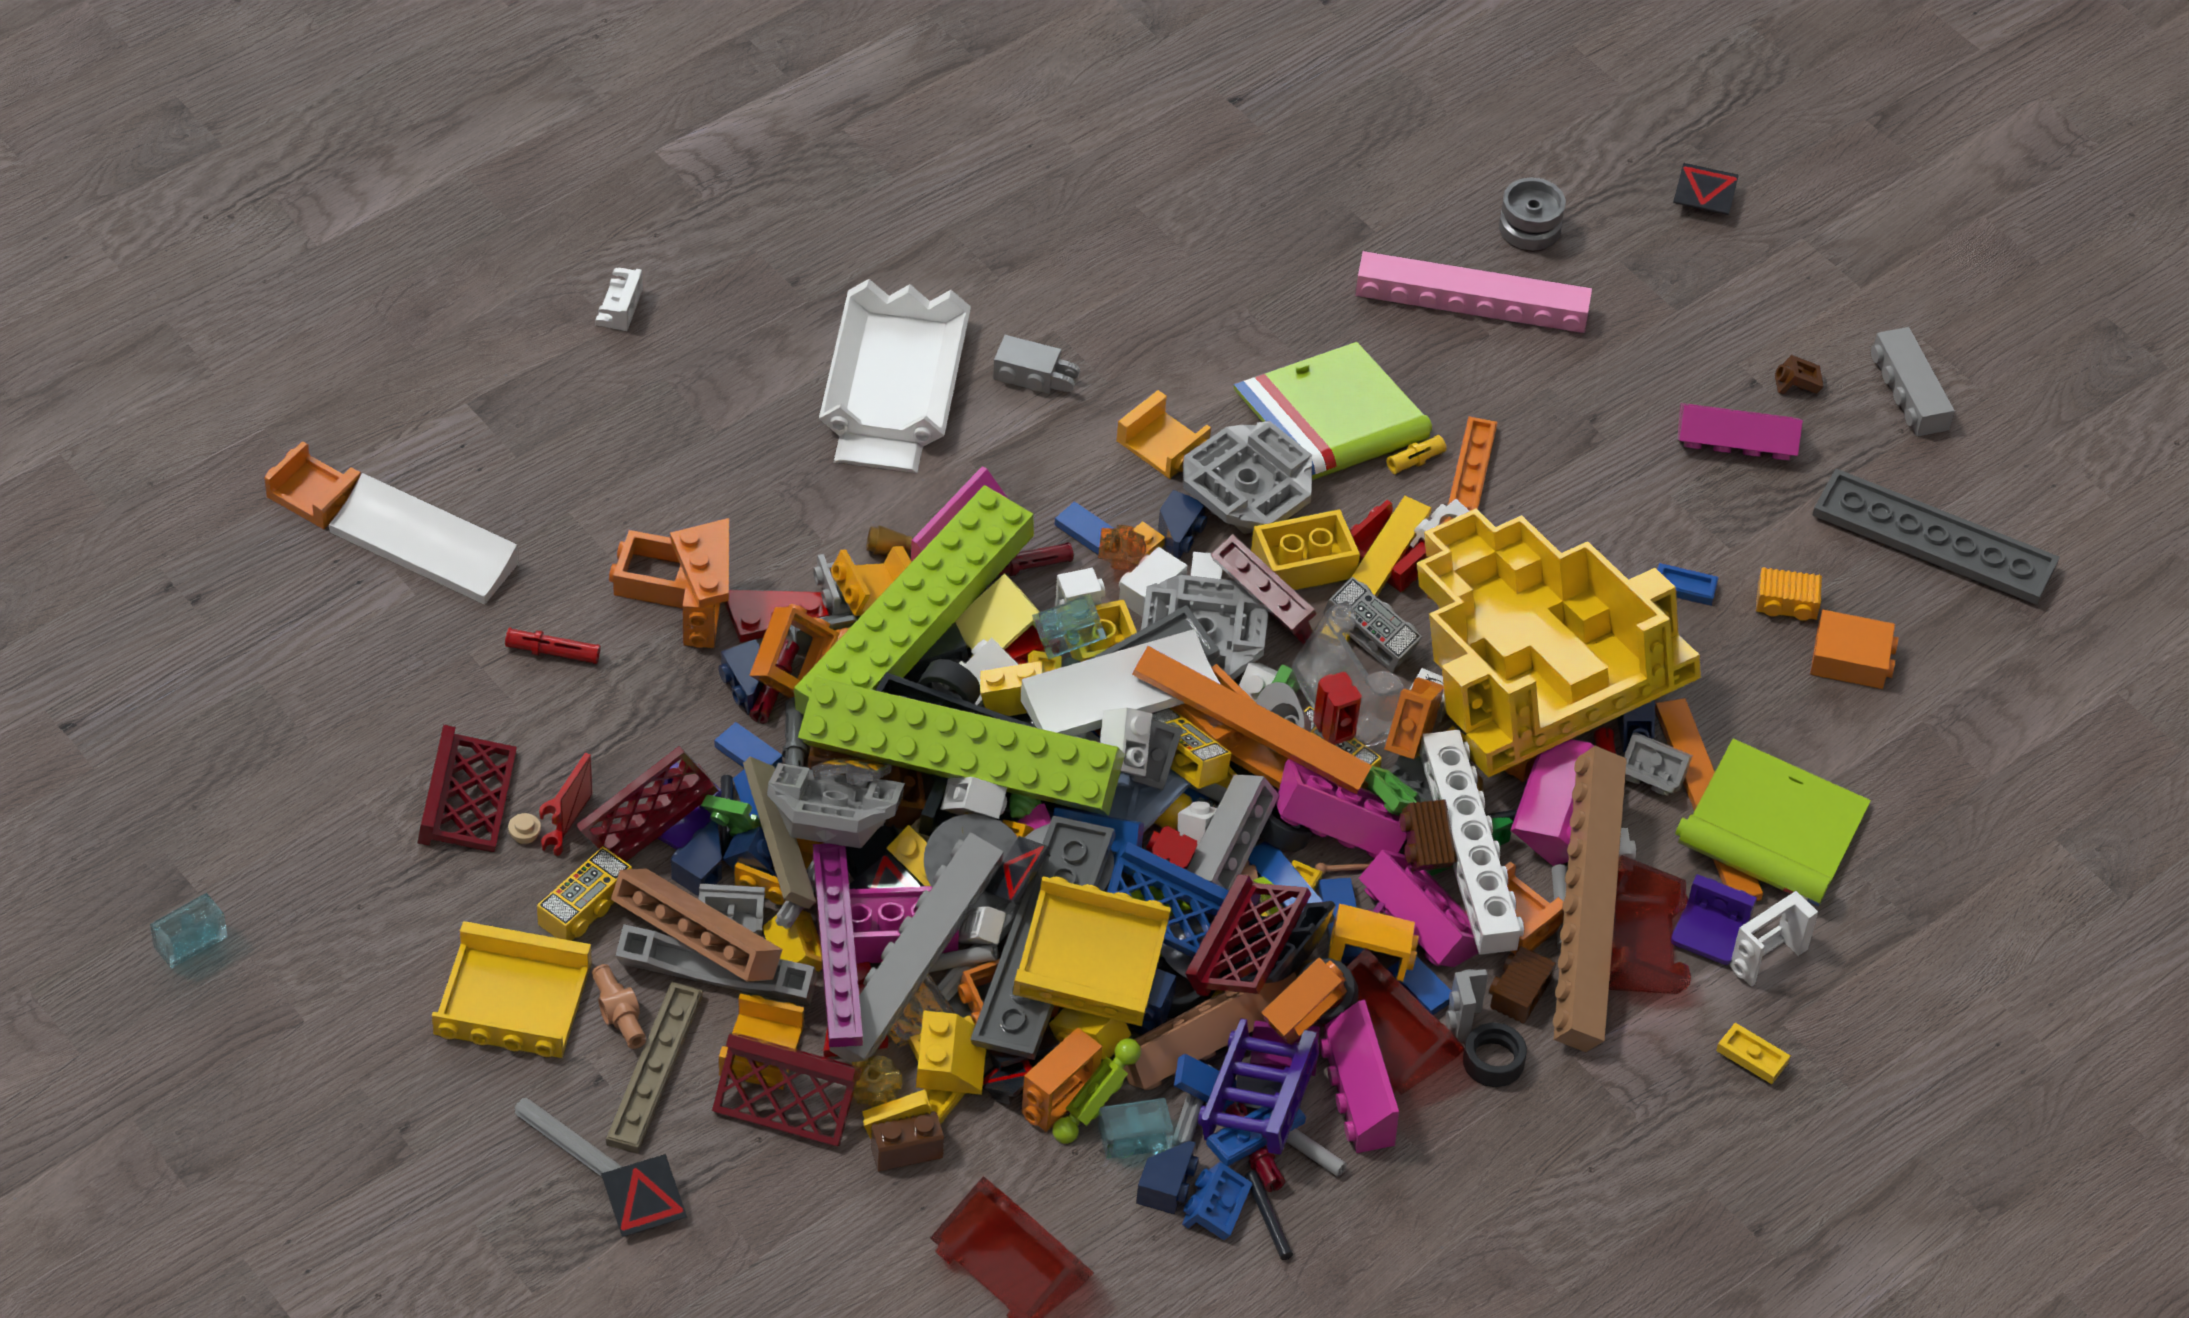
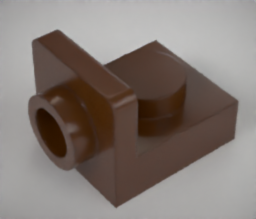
M1790 355L1776 369L1775 380L1778 393L1785 394L1792 385L1815 394L1824 387L1820 365Z

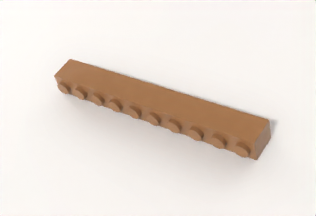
M1597 746L1580 755L1574 765L1576 777L1575 787L1572 791V799L1574 801L1573 813L1570 818L1571 837L1567 848L1569 860L1568 870L1565 875V882L1567 883L1566 896L1562 906L1564 920L1560 932L1562 944L1561 955L1558 959L1559 979L1555 990V996L1557 997L1556 1013L1553 1017V1040L1584 1052L1605 1041L1627 758Z

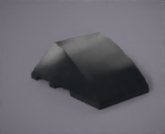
M1333 901L1306 904L1265 983H1275L1287 978L1312 954L1327 929L1336 906ZM1260 915V917H1261L1262 920L1265 919V918H1267V917H1269V916H1261V915ZM1255 917L1248 921L1244 930L1258 923L1257 918ZM1284 920L1267 928L1269 934L1281 928ZM1262 931L1247 939V942L1250 945L1266 935ZM1244 943L1236 945L1230 955L1245 948ZM1271 944L1254 953L1255 958L1257 959L1268 953ZM1249 956L1233 966L1237 970L1253 960ZM1230 967L1221 971L1220 979L1232 973ZM1258 970L1248 974L1240 980L1245 982H1253L1258 973Z

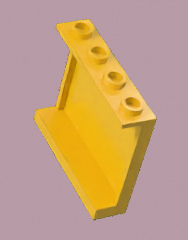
M1043 876L1021 963L1014 980L1013 995L1142 1026L1171 907L1164 906L1161 902L1155 900L1142 901L1134 899L1122 892L1109 893L1101 891L1093 885L1086 884L1081 886L1069 883L1061 877L1048 878Z
M463 921L460 929L461 944L439 1010L432 1013L433 1035H438L445 1039L455 1038L471 1041L478 1045L504 1047L510 1051L531 1052L543 1057L563 1058L592 964L591 944Z

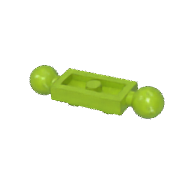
M1127 1038L1119 1041L1115 1047V1058L1111 1060L1106 1057L1065 1108L1071 1114L1068 1117L1058 1119L1052 1128L1053 1136L1058 1142L1063 1144L1073 1142L1079 1134L1078 1125L1080 1122L1087 1126L1091 1120L1098 1117L1105 1102L1113 1093L1121 1088L1124 1078L1128 1075L1123 1068L1126 1065L1136 1063L1141 1056L1140 1045L1135 1040Z

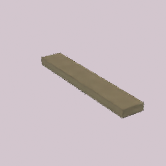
M749 756L743 765L783 899L809 909L816 900L797 839L790 837L776 804L767 796L768 783L775 771V767Z
M671 982L606 1137V1145L639 1153L703 997V990Z

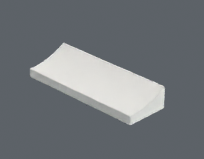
M364 473L361 474L341 510L329 524L330 533L484 605L518 565L517 544Z
M1193 629L1024 678L1021 685V702L1036 728L1069 736H1076L1102 728L1104 710L1128 707L1153 713L1184 704L1179 699L1132 675L1147 646L1219 684L1220 682L1206 658L1196 630Z

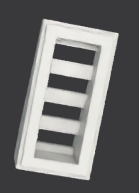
M991 907L971 909L961 924L958 942L966 944H998L1006 913Z

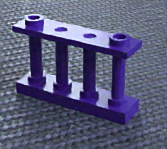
M1241 1018L1236 1031L1232 1030L1230 1033L1228 1052L1206 1106H1202L1199 1112L1198 1124L1202 1126L1204 1140L1207 1141V1137L1214 1134L1216 1126L1262 1134L1263 1138H1266L1269 1153L1281 1155L1319 1056L1317 1032L1304 1030L1300 1042H1295L1294 1045L1249 1037L1247 1019ZM1246 1050L1289 1057L1292 1063L1290 1068L1285 1067L1282 1070L1244 1063L1242 1060ZM1236 1075L1282 1083V1089L1280 1093L1276 1092L1275 1095L1233 1088L1232 1085ZM1227 1100L1272 1108L1273 1111L1271 1118H1266L1265 1121L1222 1113Z

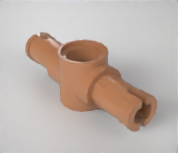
M608 964L597 966L592 971V977L601 992L598 1003L605 1023L608 1026L614 1024L615 1028L620 1029L630 1049L643 1046L646 1042V1035L638 1022L640 1009L634 991L631 987L625 989L622 984L617 982Z

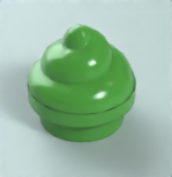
M1012 793L1009 799L1010 815L1012 818L1022 819L1025 815L1030 814L1037 805L1041 804V800Z

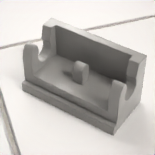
M700 884L698 900L757 935H762L765 887Z

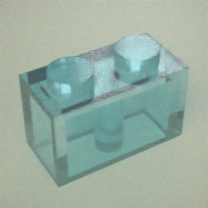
M1091 594L1032 615L1048 659L1107 638Z
M207 893L150 924L153 946L171 969L228 937L224 913Z
M1165 1098L1100 1107L1098 1128L1106 1159H1124L1132 1155L1144 1153L1158 1154L1172 1148L1174 1130Z

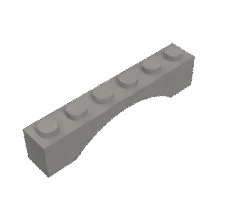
M625 924L623 925L615 955L622 965L811 1006L818 973L814 966L779 959L773 980L745 981L676 938Z

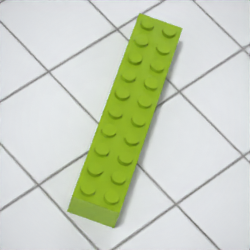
M984 485L794 687L795 709L802 714L805 713L815 677L876 690L886 672L903 678L1034 537V514Z
M819 677L814 678L798 738L809 746L945 778L975 777L1007 788L1006 792L1106 816H1109L1125 757V753L1117 746Z

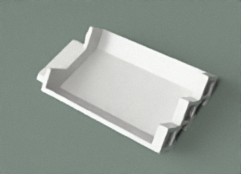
M870 279L848 290L819 415V420L839 435L834 458L835 463L918 473L923 447L945 435L971 306L952 290L931 301L910 284L890 296Z

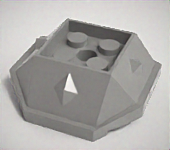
M1270 421L1257 422V425L1228 426L1184 456L1183 488L1210 509L1211 514L1217 515L1224 522L1232 524L1243 534H1249L1253 532L1254 526L1287 520L1311 502L1312 454Z
M1179 574L1159 584L1154 583L1147 586L1141 630L1187 605L1220 650V656L1209 662L1211 667L1217 664L1234 680L1246 670L1248 663H1255L1264 655L1268 610L1236 581Z
M778 763L768 783L767 796L776 804L790 837L862 848L876 830L884 825L886 819L895 816L903 796L905 783L876 778H859Z

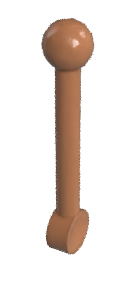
M1372 861L1364 864L1344 865L1318 863L1315 869L1322 871V875L1332 871L1366 870Z

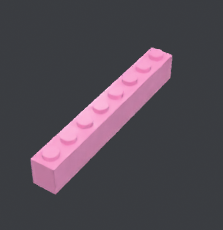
M1363 251L1355 296L1585 333L1592 288Z

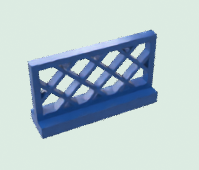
M1127 842L1113 856L1114 869L1107 892H1122L1131 896L1130 893L1140 890L1145 901L1155 900L1148 887L1154 886L1160 889L1165 899L1158 902H1161L1163 905L1169 904L1176 917L1168 921L1163 944L1194 958L1200 947L1197 940L1203 939L1210 928L1205 914L1210 913L1216 916L1229 890ZM1122 871L1133 876L1137 885L1127 888L1121 877ZM1181 899L1189 903L1193 912L1184 915L1176 900ZM1197 917L1204 931L1197 935H1194L1187 920ZM1179 923L1186 939L1180 940L1174 937L1169 927Z

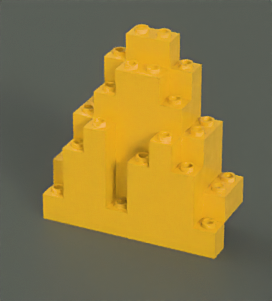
M1474 509L1424 532L1426 556L1428 558L1417 562L1419 587L1439 606L1438 610L1429 613L1434 662L1442 669L1446 713L1466 733L1470 759L1488 778L1701 678L1700 654L1678 633L1676 587L1656 568L1628 580L1588 541L1561 553L1522 515L1495 527L1483 514Z

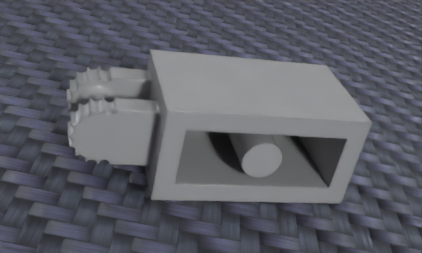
M1004 335L994 358L993 379L1050 394L1051 389L1071 392L1075 386L1073 379L1079 376L1081 370L1073 362L1070 363L1069 361L1062 360L1061 349Z

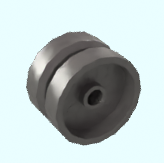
M1523 178L1511 183L1504 191L1499 230L1502 237L1513 246L1532 251L1546 249L1555 244L1560 237L1566 199L1563 192L1555 184L1540 178Z

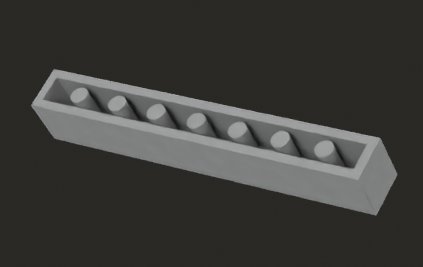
M971 832L964 841L958 840L950 854L953 858L948 866L942 865L938 869L933 879L935 885L930 892L925 890L916 904L918 910L913 917L907 916L898 931L901 935L895 943H888L881 955L883 962L878 969L873 967L864 980L863 984L866 987L859 995L863 1046L830 1047L831 1052L855 1066L862 1067V1070L865 1069L1002 864L1004 851Z

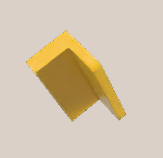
M802 910L792 927L788 929L776 924L777 915L763 925L766 940L783 949L780 959L814 966L816 971L822 969L821 945L811 913Z
M924 1089L862 1111L864 1116L863 1124L870 1139L871 1126L874 1123L877 1125L880 1122L885 1124L886 1121L892 1122L893 1119L898 1121L899 1118L905 1119L906 1116L911 1118L913 1115L917 1117L919 1114L924 1115L926 1112L931 1114L933 1110L928 1094Z

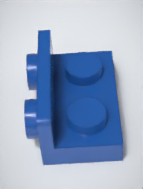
M1222 1162L1217 1163L1209 1170L1205 1168L1196 1179L1195 1185L1198 1187L1196 1193L1191 1196L1184 1207V1212L1187 1214L1182 1225L1189 1228L1197 1222L1219 1238L1225 1240L1233 1231L1253 1183Z

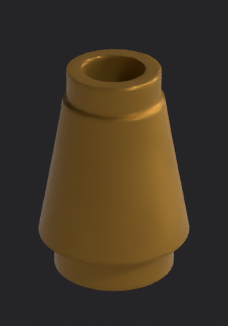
M878 525L877 528L870 526L866 550L872 551L873 555H888L892 547L903 546L909 555L912 537Z

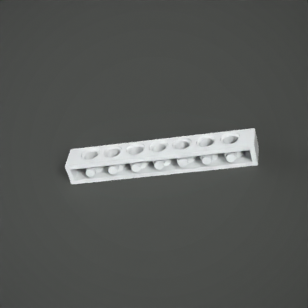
M1460 730L1422 734L1420 758L1433 801L1446 799L1457 860L1453 864V868L1479 955L1517 950L1519 937L1524 935L1523 921L1521 917L1516 916L1515 895L1507 887V869L1505 866H1501L1499 861L1500 846L1497 840L1493 841L1491 835L1493 832L1492 820L1489 815H1485L1484 794L1482 791H1478L1476 786L1477 771L1475 766H1470L1469 745L1467 742H1463Z

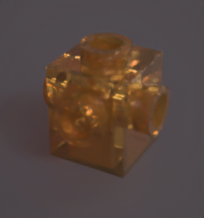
M1116 525V529L1102 528L1098 558L1111 563V568L1129 570L1130 565L1138 566L1146 552L1145 536L1134 532V527L1128 525Z

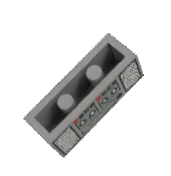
M1354 577L1350 578L1329 599L1323 612L1324 615L1392 673L1415 651L1422 637L1415 626L1400 618L1389 604L1379 600L1372 594L1366 584L1358 582Z

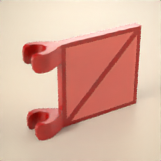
M584 753L556 797L542 804L539 809L540 819L542 820L546 814H554L552 816V824L556 825V830L542 838L541 847L545 851L548 845H556L553 850L555 856H559L562 853V839L593 794L591 755L588 753Z

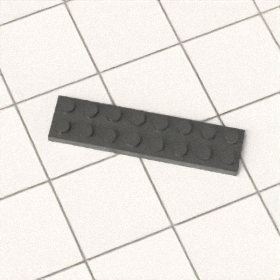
M1835 469L1812 514L1815 517L2036 605L2060 558L2057 555L1839 469Z
M1052 816L1043 841L1044 845L1050 847L1048 851L1051 856H1046L1024 892L970 1039L974 1046L1035 1060L1054 1005L1013 995V987L1037 904L1042 877H1061L1069 883L1081 886L1088 884L1097 887L1116 836L1113 828Z

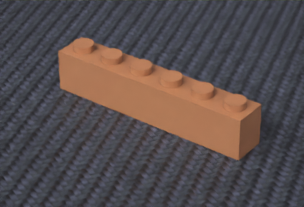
M648 869L620 870L611 900L745 981L773 980L783 949Z
M1295 972L1282 981L1265 983L1260 994L1224 991L1134 1039L1140 1045L1141 1056L1136 1063L1126 1065L1123 1068L1128 1073L1126 1077L1129 1084L1144 1090L1158 1087L1162 1084L1161 1080L1170 1075H1176L1178 1057L1183 1054H1187L1199 1061L1212 1058L1216 1055V1050L1228 1046L1230 1033L1232 1030L1236 1031L1241 1018L1247 1019L1249 1033L1253 1032L1255 1021L1266 1022L1261 1012L1296 980Z

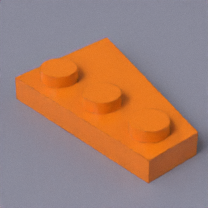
M729 518L671 532L670 541L698 607L702 608L729 601Z

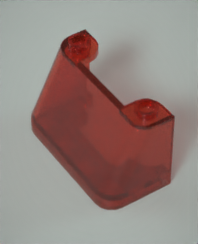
M1623 855L1619 857L1609 990L1679 994L1690 985L1691 973L1687 964L1682 962L1674 964L1673 944L1671 943V936L1673 934L1672 918L1679 912H1682L1688 903L1686 880Z
M1367 948L1347 966L1358 985L1359 998L1357 1002L1362 1000L1366 1002L1393 1093L1397 1091L1400 1095L1404 1094L1455 1060L1465 1050L1455 1035L1410 994L1378 962V959ZM1345 994L1330 1009L1338 1006L1343 1001Z
M984 1176L930 1237L938 1245L935 1252L948 1264H951L953 1260L958 1262L1010 1310L1006 1314L1008 1318H1044L1083 1286L1095 1273Z

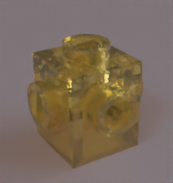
M872 1056L868 1058V1061L852 1062V1065L863 1068L860 1080L856 1082L853 1094L858 1104L868 1103L870 1106L876 1107L898 1099V1090L903 1088V1077L901 1070H897L892 1059L884 1056Z

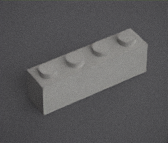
M1905 327L1877 333L1874 346L1871 347V356L1873 361L1878 363L1884 382L1889 384L1893 391L1896 404L1901 406L1907 425L1912 427L1917 437L1948 431L1955 410L1910 328Z
M1233 776L1187 868L1188 871L1230 890L1237 875L1241 874L1279 797L1277 791L1264 776Z

